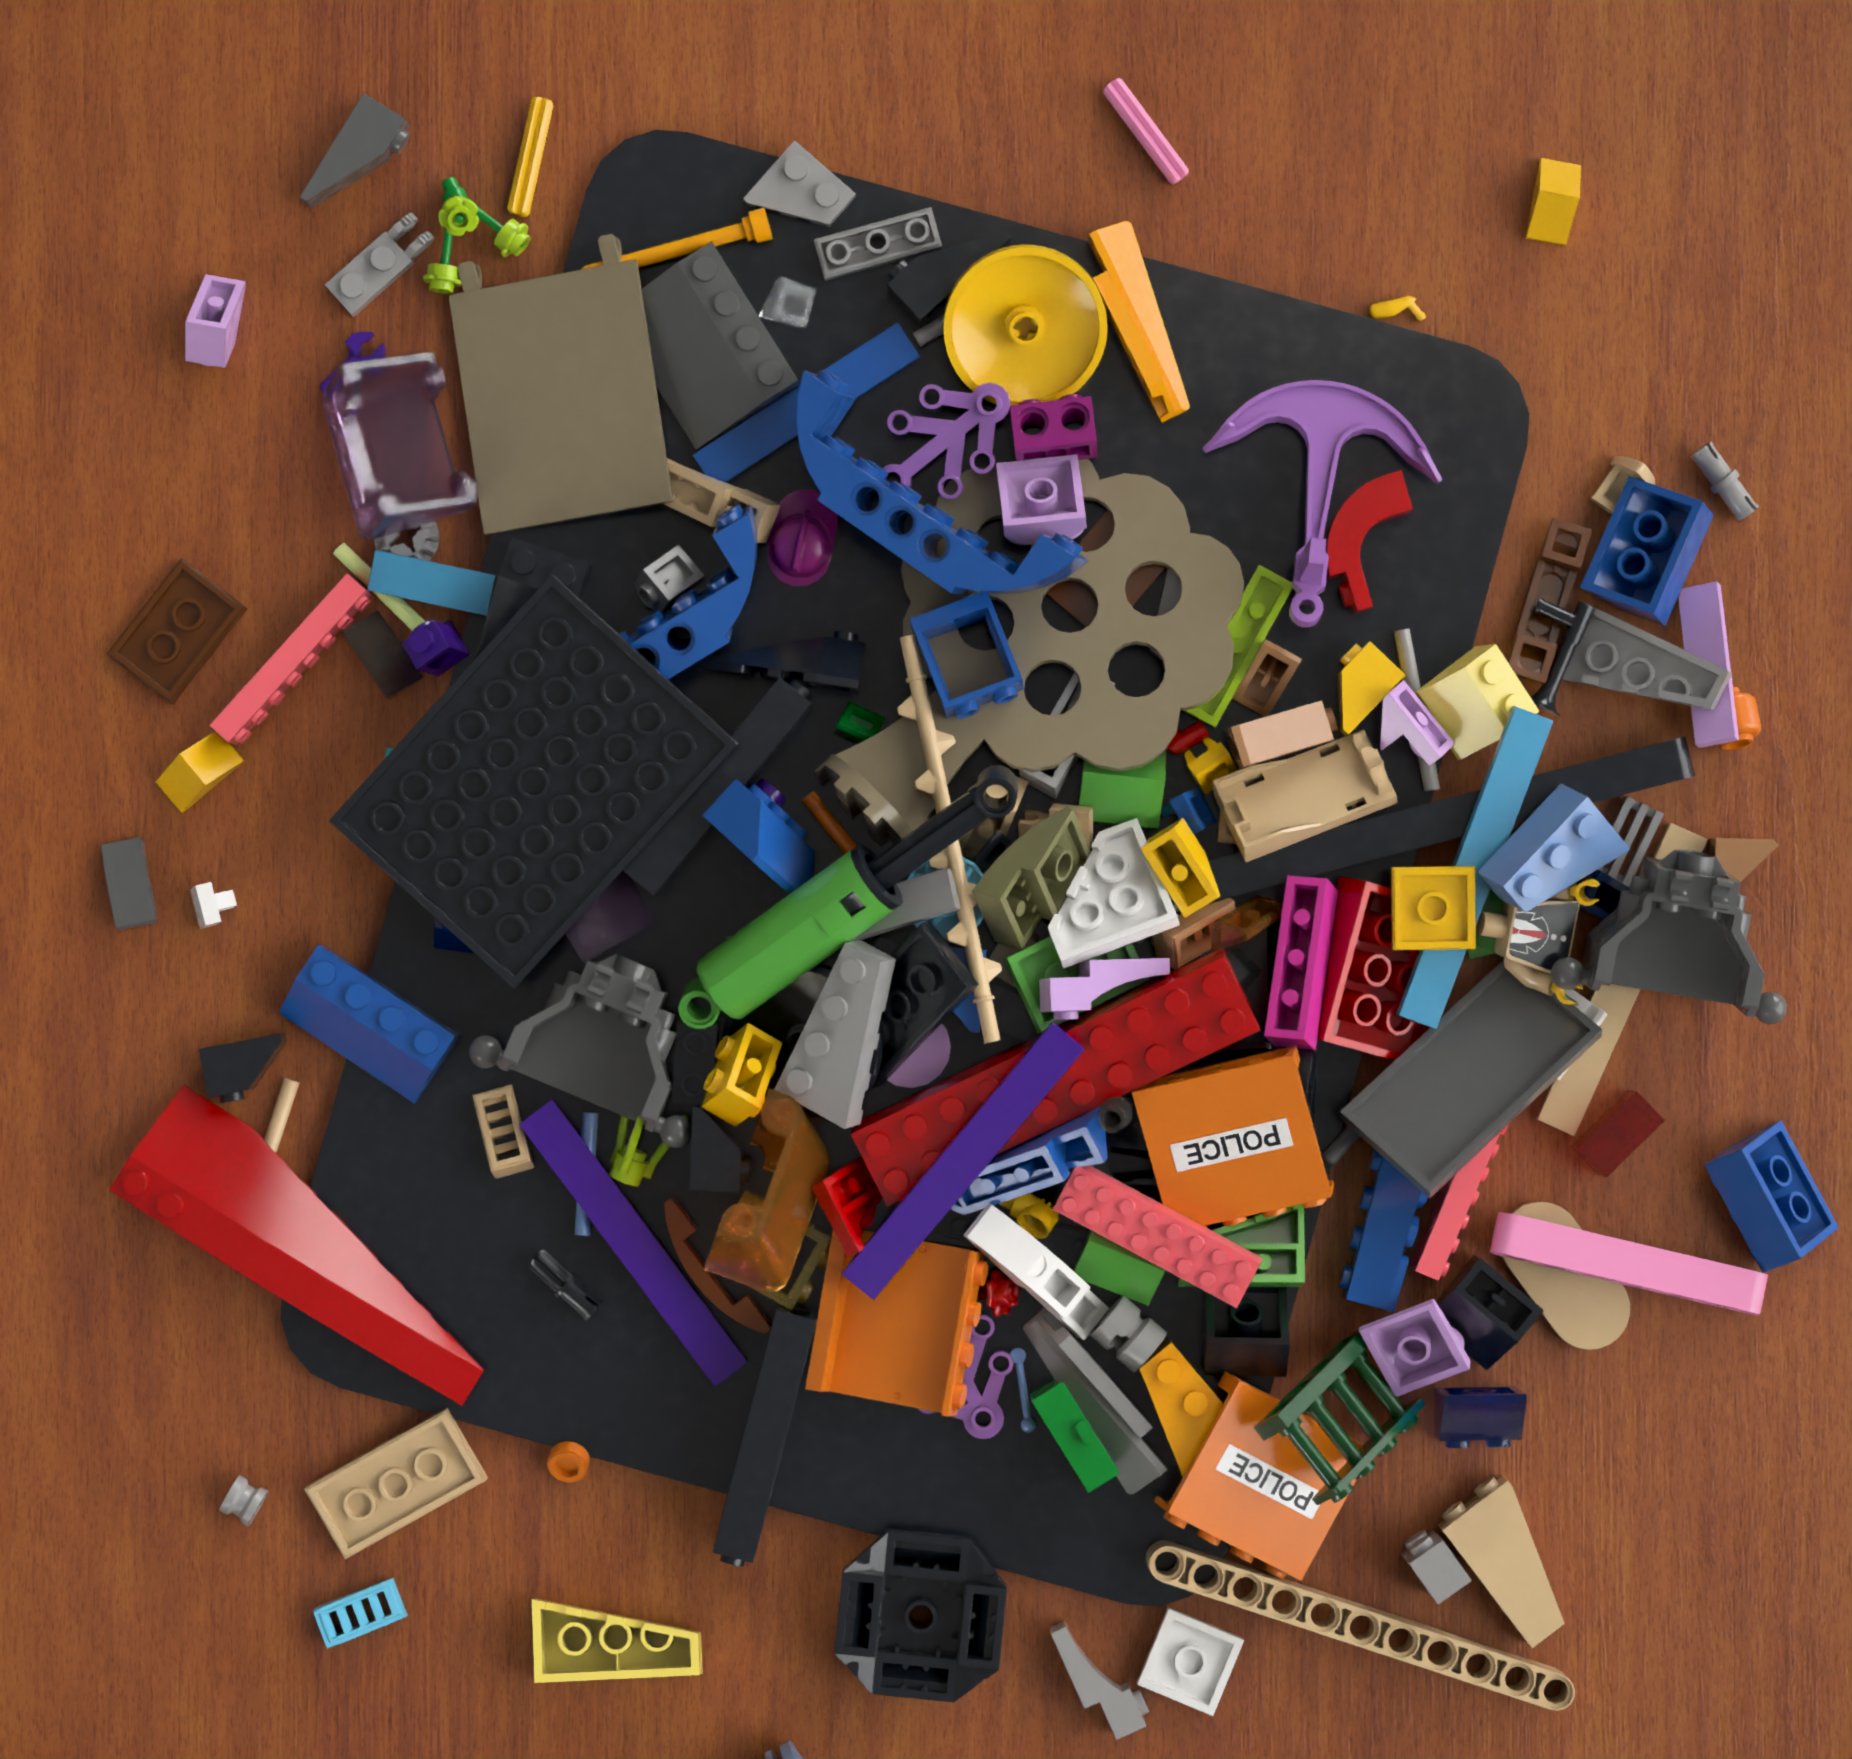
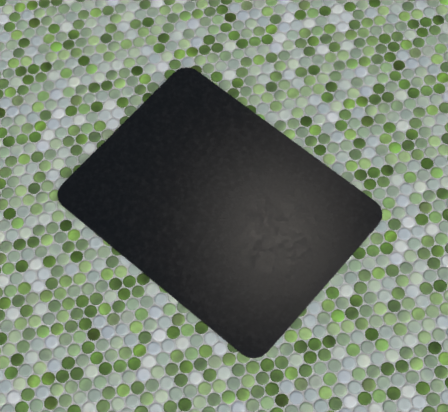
M653 130L624 140L600 161L587 187L564 273L581 270L586 265L603 261L598 239L602 235L613 234L619 238L622 255L741 223L743 217L749 216V211L761 208L746 205L743 202V198L779 157L680 131ZM832 172L856 193V197L830 227L812 223L807 219L793 218L765 209L772 232V240L757 243L756 240L748 242L747 238L716 246V249L796 375L799 385L805 370L818 374L820 369L828 368L895 323H899L920 355V358L856 399L831 436L841 439L854 448L856 451L852 457L856 460L861 457L884 468L889 464H902L937 436L916 432H908L904 435L892 433L887 425L888 417L892 412L904 410L910 413L911 416L955 421L969 410L942 405L937 409H928L919 400L921 389L930 384L938 385L943 390L973 393L957 375L950 362L944 342V334L922 347L918 345L912 334L944 315L947 302L920 326L887 291V283L891 281L888 274L902 260L825 281L814 239L932 207L942 249L1006 231L1011 237L1009 246L1023 244L1054 249L1077 262L1093 279V277L1103 273L1088 241ZM875 237L870 242V245L875 249H881L886 244L885 240L881 237ZM690 254L640 267L641 288H644ZM917 256L906 258V260L910 263ZM1142 256L1190 408L1186 412L1161 424L1107 317V340L1099 365L1089 380L1074 393L1082 397H1092L1098 458H1089V460L1092 462L1100 480L1128 473L1149 476L1168 486L1185 507L1190 525V533L1211 536L1231 550L1241 566L1244 590L1258 565L1292 582L1296 552L1305 546L1307 447L1305 439L1298 430L1284 423H1269L1238 441L1205 453L1202 449L1233 413L1258 394L1286 383L1307 380L1334 381L1370 392L1389 403L1408 420L1426 445L1442 477L1441 482L1435 483L1407 463L1384 439L1375 435H1358L1343 444L1339 453L1323 539L1326 537L1333 517L1343 503L1361 486L1386 474L1402 470L1413 510L1409 514L1374 525L1363 539L1360 561L1373 604L1370 610L1353 614L1351 606L1344 607L1338 584L1344 581L1342 576L1326 580L1324 592L1318 595L1323 602L1324 609L1316 625L1301 627L1291 620L1289 608L1296 594V591L1292 588L1265 637L1268 641L1302 659L1268 716L1322 700L1324 708H1332L1338 727L1337 731L1332 732L1334 737L1332 741L1345 737L1339 731L1338 673L1344 668V665L1339 660L1356 643L1363 648L1365 644L1371 641L1401 670L1394 631L1410 629L1421 687L1473 648L1528 444L1530 414L1520 384L1498 359L1469 345ZM657 389L667 458L704 474L693 457V454L698 451L691 444ZM930 389L926 392L925 400L928 404L934 405L939 401L938 391ZM985 399L982 401L984 410L988 412L993 411L997 406ZM1010 410L1003 420L996 423L993 455L995 456L996 463L1016 461ZM902 414L897 415L893 421L894 427L900 431L904 430L908 423L907 418ZM1071 421L1064 427L1069 430H1077L1084 424L1079 421ZM979 424L966 433L961 473L972 469L970 457L978 447ZM1030 426L1024 430V433L1036 435L1043 429L1039 426ZM798 437L728 482V484L748 489L777 504L788 494L797 490H814L821 493L807 470ZM947 449L912 476L910 488L922 496L918 503L924 507L926 504L932 507L937 505V500L940 496L938 483L944 476ZM981 453L976 457L977 467L989 466L990 458L988 455ZM892 472L887 476V481L892 483L894 480L900 484L901 478L898 473ZM952 479L946 480V482L944 483V488ZM878 492L871 498L872 510L878 506ZM1084 500L1087 528L1078 537L1072 539L1078 544L1108 511L1106 507L1098 502ZM657 504L491 534L481 572L497 575L498 577L511 537L588 562L593 569L582 601L618 634L625 631L630 636L637 631L636 628L640 626L639 622L653 613L651 608L644 606L639 600L633 587L634 582L644 568L677 545H680L705 575L700 583L690 589H695L698 594L708 588L707 585L710 583V578L730 567L733 573L734 570L712 536L715 527L708 526L664 504ZM838 514L837 533L827 572L817 582L808 586H790L781 582L771 572L767 562L768 540L767 543H757V561L752 584L741 613L731 627L733 631L730 642L706 656L727 654L819 637L833 638L834 631L858 634V642L866 644L859 694L804 686L811 692L812 697L809 699V702L814 707L813 711L753 782L756 785L763 778L787 798L781 805L783 811L808 833L803 840L815 850L813 877L844 854L801 801L812 791H815L857 845H865L876 856L894 845L890 840L882 847L876 843L869 835L865 818L859 813L852 820L841 809L834 784L829 779L821 786L814 775V771L831 754L836 755L856 745L834 734L835 727L849 701L884 716L886 719L880 730L881 732L903 717L898 714L897 707L911 696L909 683H906L905 680L908 676L900 638L903 637V619L910 606L901 574L903 560ZM911 515L904 521L905 533H908L913 526ZM1002 519L992 520L983 526L978 534L988 542L985 549L990 553H993L994 550L1000 554L1003 552L1019 564L1023 562L1031 549V544L1018 545L1010 542L1004 536ZM1167 568L1133 606V609L1143 615L1157 616ZM1047 595L1044 596L1041 609L1043 617L1050 626L1058 631L1068 633L1084 629L1081 624ZM991 599L1008 640L1013 632V616L1004 604ZM674 601L671 602L666 611L662 613L663 615L673 610L672 606L675 604ZM1299 606L1303 614L1313 613L1311 606ZM469 612L462 641L470 655L455 664L449 687L475 660L487 616ZM985 619L958 629L959 635L964 642L974 649L984 651L996 649ZM676 626L671 629L672 634L680 640L691 637L690 632L682 626ZM1137 644L1126 646L1116 652L1108 668L1110 681L1115 683L1116 690L1132 697L1149 695L1155 691L1163 681L1165 673L1163 660L1150 651L1149 647ZM648 648L637 649L648 661L656 658L655 654ZM696 663L669 679L730 736L775 683V681L697 670L695 667ZM1058 663L1040 665L1026 679L1024 688L1026 700L1032 708L1041 714L1050 715L1071 680L1074 671ZM927 678L925 681L928 696H930L935 691L932 680ZM1231 699L1216 728L1203 721L1202 723L1210 735L1209 738L1216 743L1221 742L1233 759L1225 731L1230 727L1260 719L1264 716ZM1383 699L1350 734L1365 730L1373 748L1378 750L1384 762L1386 774L1397 795V803L1343 825L1427 804L1432 799L1433 791L1424 792L1418 757L1411 749L1409 741L1404 734L1385 749H1380ZM1181 710L1177 729L1183 730L1199 719ZM984 741L964 762L947 785L951 803L968 792V789L977 782L979 774L985 768L1001 765L1009 768L1015 776L1020 778L1019 770L1013 769L996 758ZM1203 741L1189 749L1196 758L1208 751ZM1321 744V745H1318V746H1315V747H1312V748H1309V749H1305V750H1302V751H1299V752H1296V753H1292V754H1289V755H1286V756H1283V757H1280V758H1276V759H1273V760H1270V761H1267V762H1263V763H1268V762H1273V761H1278V760H1283V759H1289V758H1291V757H1294V756L1299 755V754H1301V753H1304V752H1306V751L1312 750V749L1317 748V747H1319V746H1322V745H1324V744ZM1166 752V777L1162 808L1173 798L1198 786L1187 766L1184 756L1185 752L1179 755ZM1443 756L1435 762L1437 774L1439 773ZM1079 757L1056 799L1027 785L1006 835L1012 842L1019 838L1018 823L1020 820H1025V812L1027 810L1049 814V809L1053 803L1078 805L1083 764L1082 758ZM1213 790L1206 795L1203 793L1218 821L1194 834L1204 849L1208 860L1239 853L1240 850L1237 844L1217 843L1220 808L1213 795ZM1361 801L1359 803H1356V807L1352 808V806H1349L1346 808L1348 811H1350L1352 809L1365 805V802ZM934 808V810L932 811V813H931L929 819H930L931 817H933L934 815H936V810H935V808ZM1161 813L1158 830L1151 829L1153 836L1178 821L1177 814L1164 818ZM1105 824V827H1106V828H1104V829H1102V830H1100V831H1103V830H1105V829L1111 828V827L1116 826V825H1107V824ZM717 828L660 897L653 896L622 870L515 989L395 881L369 975L461 1036L415 1104L346 1058L311 1188L317 1194L316 1196L330 1210H333L376 1255L378 1261L391 1274L397 1277L414 1299L433 1315L432 1317L446 1332H449L479 1363L484 1372L464 1405H460L282 1299L280 1319L290 1350L311 1374L342 1389L433 1414L448 1408L455 1420L553 1447L564 1441L575 1442L583 1446L590 1457L728 1494L770 1330L764 1334L742 1325L716 1307L696 1286L686 1272L673 1246L667 1227L664 1203L674 1196L698 1227L686 1240L735 1303L748 1293L771 1323L779 1304L818 1314L833 1228L824 1210L820 1207L811 1186L861 1155L851 1136L852 1127L843 1129L833 1122L810 1127L787 1126L769 1120L759 1113L753 1118L748 1117L735 1127L717 1117L743 1145L744 1156L751 1157V1179L749 1183H743V1188L740 1192L689 1190L691 1140L681 1148L669 1147L656 1165L651 1179L643 1177L638 1187L612 1178L748 1361L747 1364L715 1387L595 1225L591 1223V1236L574 1235L576 1200L528 1136L527 1140L534 1168L501 1178L493 1176L472 1095L512 1084L522 1121L553 1099L580 1137L582 1112L599 1113L596 1158L608 1174L613 1164L610 1162V1159L615 1149L621 1115L517 1071H505L497 1065L491 1068H480L471 1061L469 1056L471 1043L477 1037L483 1035L494 1037L500 1043L502 1050L505 1051L514 1027L521 1021H525L544 1010L555 982L563 985L569 970L582 975L587 961L599 963L615 954L655 970L661 990L670 993L663 1009L676 1015L670 1027L671 1031L676 1032L677 1021H682L679 1016L678 1007L684 987L691 979L699 977L697 974V961L725 941L726 937L735 934L789 895ZM1418 848L1310 877L1327 878L1335 888L1339 876L1364 880L1391 888V867H1413ZM962 855L964 858L970 861L972 860L971 858ZM907 875L905 878H903V879L900 880L899 882L906 881V880L908 879L909 875ZM1286 883L1230 897L1235 901L1238 934L1187 963L1189 964L1221 948L1224 949L1258 1018L1260 1031L1233 1044L1270 1042L1264 1036L1270 999L1268 992L1267 914L1282 913ZM983 918L977 929L981 948L986 950V958L988 959L997 942H994ZM1219 919L1215 921L1216 928L1219 927ZM1040 920L1034 930L1035 933L1040 935L1037 941L1050 936L1048 926ZM912 924L880 934L879 936L901 945L916 929V926ZM1150 937L1145 938L1142 944L1132 943L1139 959L1157 958L1154 946L1150 942ZM945 940L950 947L964 948ZM842 948L819 964L833 968ZM996 976L990 981L994 985L1020 995L1016 988ZM1162 976L1148 977L1149 980L1091 1008V1010L1113 999H1116L1134 989H1137L1153 980H1156ZM695 997L691 999L696 1007L707 1008L711 1006L705 998ZM1087 1010V1011H1085V1012L1079 1014L1078 1016H1080V1015H1082V1014H1084V1013H1086V1012H1088V1011H1090V1010ZM722 1011L719 1012L715 1022L720 1024L719 1043L722 1040L724 1023L727 1016ZM952 1012L942 1022L947 1029L951 1044L949 1061L942 1073L929 1084L915 1088L895 1086L887 1080L881 1086L872 1087L863 1099L861 1108L863 1110L862 1119L1023 1043V1041L999 1031L1000 1041L984 1043L981 1024L980 1033L969 1032ZM675 1039L666 1058L672 1081ZM1317 1040V1093L1314 1130L1322 1155L1341 1133L1344 1121L1340 1119L1341 1108L1349 1104L1363 1052ZM670 1097L662 1117L687 1115L688 1121L692 1126V1107L695 1105L671 1104ZM1116 1098V1099H1114V1100H1112V1101H1110V1102H1108V1103H1106V1104H1104V1105H1101V1108H1102V1110H1103V1113H1104L1105 1110H1106L1110 1105H1112L1118 1098ZM508 1102L485 1107L486 1114L509 1108ZM504 1119L489 1125L491 1129L512 1124V1119ZM629 1119L625 1145H628L636 1122ZM643 1125L636 1148L647 1153L645 1161L648 1162L662 1143V1139L659 1133L650 1132L645 1129L646 1125ZM516 1135L494 1140L495 1146L517 1140ZM520 1151L498 1156L499 1161L518 1156ZM1107 1152L1108 1159L1105 1161L1114 1179L1116 1172L1151 1170L1152 1166L1150 1159ZM1324 1163L1327 1178H1329L1332 1166ZM1146 1195L1154 1199V1195ZM882 1198L880 1203L876 1205V1215L872 1226L864 1230L875 1232L900 1201L887 1207ZM1161 1198L1154 1199L1157 1202L1163 1204ZM1000 1204L993 1205L1004 1214L1010 1215L1009 1209ZM1321 1205L1304 1208L1305 1263ZM1059 1213L1057 1224L1088 1229ZM1262 1213L1255 1214V1215H1250V1216H1246V1217H1247V1219H1250V1218H1253L1254 1216L1260 1215V1214H1262ZM1219 1222L1206 1226L1208 1229L1214 1230L1223 1227V1223ZM541 1250H546L571 1274L576 1272L578 1274L576 1278L603 1301L586 1321L561 1297H553L555 1292L529 1269L530 1261ZM984 1256V1261L988 1264L987 1282L990 1280L992 1270L1000 1271V1269ZM1165 1272L1149 1306L1132 1299L1129 1300L1141 1310L1140 1318H1151L1167 1332L1161 1344L1169 1338L1224 1403L1228 1393L1217 1386L1222 1376L1204 1375V1290L1198 1287H1178V1277L1170 1272ZM1086 1282L1091 1287L1089 1290L1109 1308L1122 1296ZM1020 1286L1019 1302L1015 1307H1011L1010 1314H1001L999 1317L992 1315V1308L986 1306V1300H980L977 1297V1302L981 1303V1314L989 1315L994 1321L995 1328L993 1334L986 1340L974 1382L982 1396L991 1373L989 1369L990 1356L998 1350H1004L1010 1354L1012 1349L1016 1347L1022 1348L1026 1353L1023 1365L1031 1416L1037 1423L1036 1429L1031 1433H1026L1021 1428V1421L1024 1418L1015 1363H1013L1011 1372L1005 1376L997 1401L1004 1414L1003 1426L995 1436L987 1439H979L972 1436L966 1430L963 1420L951 1416H942V1413L939 1412L926 1414L918 1408L830 1391L817 1392L807 1390L805 1386L815 1335L814 1330L769 1506L877 1536L883 1534L887 1529L971 1537L994 1568L1130 1605L1160 1607L1194 1594L1193 1592L1163 1583L1152 1575L1147 1567L1145 1558L1148 1548L1156 1541L1168 1540L1220 1558L1224 1557L1229 1547L1228 1543L1221 1540L1219 1545L1216 1546L1196 1534L1199 1528L1187 1523L1185 1529L1174 1525L1163 1518L1166 1511L1154 1502L1157 1496L1166 1501L1171 1500L1182 1480V1475L1140 1370L1138 1369L1134 1373L1116 1358L1117 1350L1114 1348L1106 1350L1090 1335L1083 1340L1076 1337L1070 1331L1151 1423L1153 1428L1142 1439L1168 1469L1134 1494H1128L1117 1476L1090 1493L1087 1492L1030 1398V1393L1048 1383L1054 1377L1023 1330V1326L1044 1308L1025 1288ZM1286 1287L1288 1323L1290 1322L1299 1287ZM980 1319L977 1327L974 1328L977 1333L986 1334L990 1330V1324L987 1320ZM998 1356L993 1360V1365L997 1370L1003 1371L1008 1368L1009 1361L1004 1356ZM1236 1376L1268 1394L1271 1392L1274 1377ZM981 1411L977 1413L975 1420L979 1425L986 1426L991 1422V1416L988 1412ZM1167 1551L1161 1553L1156 1558L1155 1567L1160 1571L1170 1570L1176 1563V1555ZM1207 1564L1198 1567L1194 1574L1195 1581L1205 1584L1214 1576V1567Z

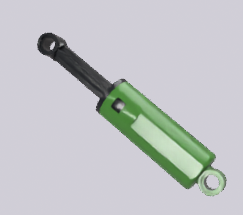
M1001 765L985 768L979 774L977 782L968 789V792L880 855L876 856L865 845L858 844L709 951L696 963L699 977L691 979L684 987L678 1007L679 1016L682 1021L689 1027L705 1029L716 1022L720 1011L731 1018L742 1019L838 951L846 942L852 941L903 904V899L896 883L987 818L1003 817L1014 809L1018 793V780L1015 774L1009 768ZM991 785H1000L1008 793L1001 798H993L987 794L986 789ZM695 997L705 998L711 1006L707 1008L696 1007L691 999Z

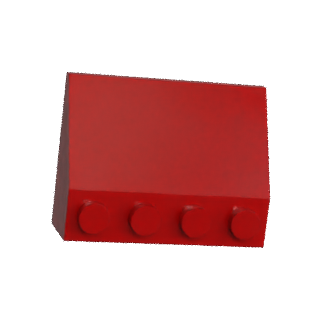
M1339 876L1336 886L1338 898L1317 1040L1395 1061L1430 1028L1396 1014L1420 950H1392L1391 888L1364 880Z

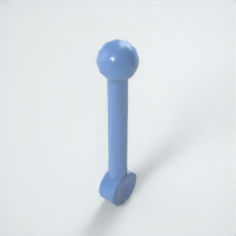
M1016 1347L1011 1350L1010 1355L1016 1367L1024 1419L1021 1421V1428L1024 1432L1031 1433L1036 1429L1037 1423L1031 1416L1023 1362L1026 1359V1353L1022 1348Z

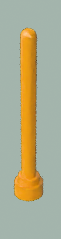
M765 208L749 211V216L743 217L741 223L622 255V262L636 259L638 261V268L694 253L711 241L716 247L747 238L748 242L756 240L757 243L772 240L773 237ZM600 261L586 265L582 269L603 266L604 263Z

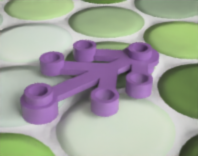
M933 384L923 387L919 394V400L925 408L937 409L942 405L969 410L955 421L911 416L910 413L904 410L892 412L887 420L888 428L892 433L904 435L908 432H916L937 436L902 464H889L883 469L889 474L892 472L898 473L901 483L911 487L912 476L947 449L945 472L938 483V491L946 499L958 498L964 489L961 471L966 433L977 424H979L978 447L970 457V466L979 474L989 473L995 467L996 460L993 455L996 423L1007 416L1011 405L1007 391L998 384H982L973 393L943 390L940 386ZM930 389L937 390L940 396L939 401L934 405L928 404L925 400L926 392ZM989 395L993 396L997 401L996 408L990 412L984 410L982 406L983 399ZM900 414L904 415L908 421L906 428L901 431L897 430L893 425L894 418ZM981 453L988 455L990 458V464L984 470L979 469L975 462L976 457ZM948 479H953L958 484V490L953 495H949L944 491V483Z
M981 1314L980 1319L989 1322L990 1330L986 1334H979L972 1327L970 1343L974 1344V1356L970 1368H965L962 1383L967 1385L966 1400L968 1404L959 1409L956 1416L951 1417L963 1420L966 1430L972 1436L979 1439H987L995 1436L1003 1426L1004 1414L997 1401L1005 1376L1013 1368V1358L1004 1350H998L990 1356L989 1369L991 1373L981 1396L974 1382V1377L986 1340L993 1334L995 1328L993 1319L987 1314ZM998 1356H1004L1009 1361L1008 1368L1003 1371L997 1370L993 1365V1360ZM919 1409L921 1412L926 1413V1414H930V1413H933V1412H934V1411H928V1410ZM981 1411L988 1412L991 1416V1422L986 1426L979 1425L975 1420L977 1413Z

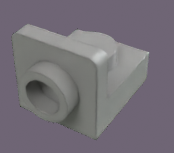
M677 545L644 568L634 582L633 587L644 606L651 608L653 612L660 610L663 613L671 602L700 583L705 575L680 545Z

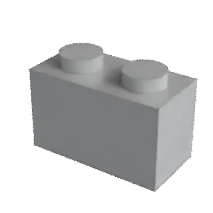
M1421 1530L1404 1543L1406 1549L1400 1554L1438 1605L1472 1581L1448 1546L1434 1530H1431L1429 1533Z

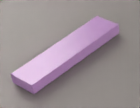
M1716 581L1682 588L1678 600L1684 650L1731 672L1721 585ZM1731 676L1713 711L1691 706L1695 745L1699 748L1739 741Z

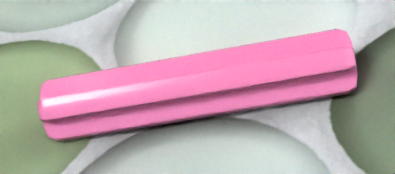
M1117 78L1110 82L1103 91L1106 98L1169 183L1174 185L1188 175L1187 166L1124 81Z

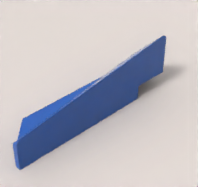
M1101 1106L996 1155L952 1206L951 1210L966 1215L984 1209L988 1203L996 1205L1064 1182L1070 1175L1068 1170L1070 1168L1104 1163L1108 1157L1104 1113Z

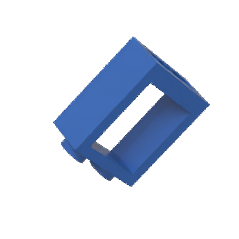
M987 592L976 593L910 618L913 635H916L919 650L946 719L952 716H956V719L970 717L980 710L979 706L992 701L996 705L1009 702L1018 696V691L1023 690V679ZM985 619L1008 678L951 700L928 640Z

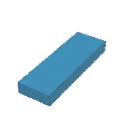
M375 550L367 590L487 616L497 575Z

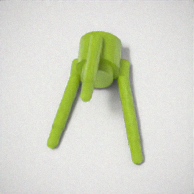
M621 1115L615 1149L610 1159V1162L613 1164L609 1176L622 1183L638 1187L643 1177L651 1179L656 1165L669 1149V1146L662 1141L649 1161H645L647 1153L636 1148L645 1120L640 1119V1115L637 1117L628 1145H625L629 1118Z

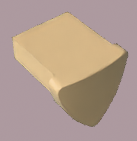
M1615 456L1610 462V465L1613 467L1590 500L1612 515L1629 476L1655 485V478L1652 472L1641 461L1624 456Z

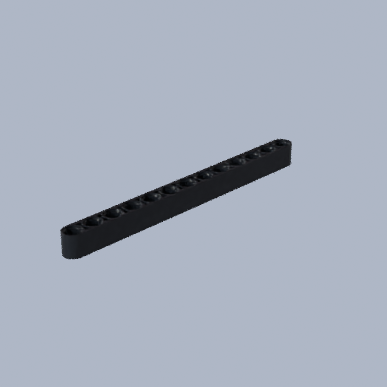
M1685 736L1532 776L1515 823L1527 820L1561 783L1587 796L1594 803L1695 776ZM1480 790L1335 827L1246 863L1241 852L1208 860L1221 895L1214 901L1286 883L1287 875L1310 877L1463 837Z

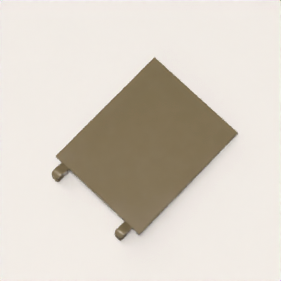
M613 234L602 235L598 239L604 263L603 266L483 289L482 272L479 265L474 264L472 261L460 263L458 266L464 292L449 295L484 535L673 502L638 261L634 259L622 262L621 242Z

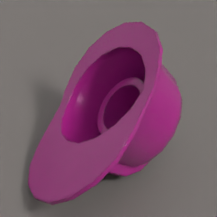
M797 490L788 494L779 503L781 506L769 535L767 562L771 572L781 582L790 586H808L817 582L827 572L831 562L837 533V514L817 500L821 493L814 490Z

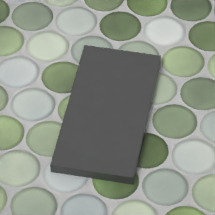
M1501 961L1441 1017L1437 1029L1430 1027L1340 1111V1119L1430 1199L1602 1037V1029L1576 1006L1560 1002L1556 993L1550 996L1524 986L1504 967V962Z

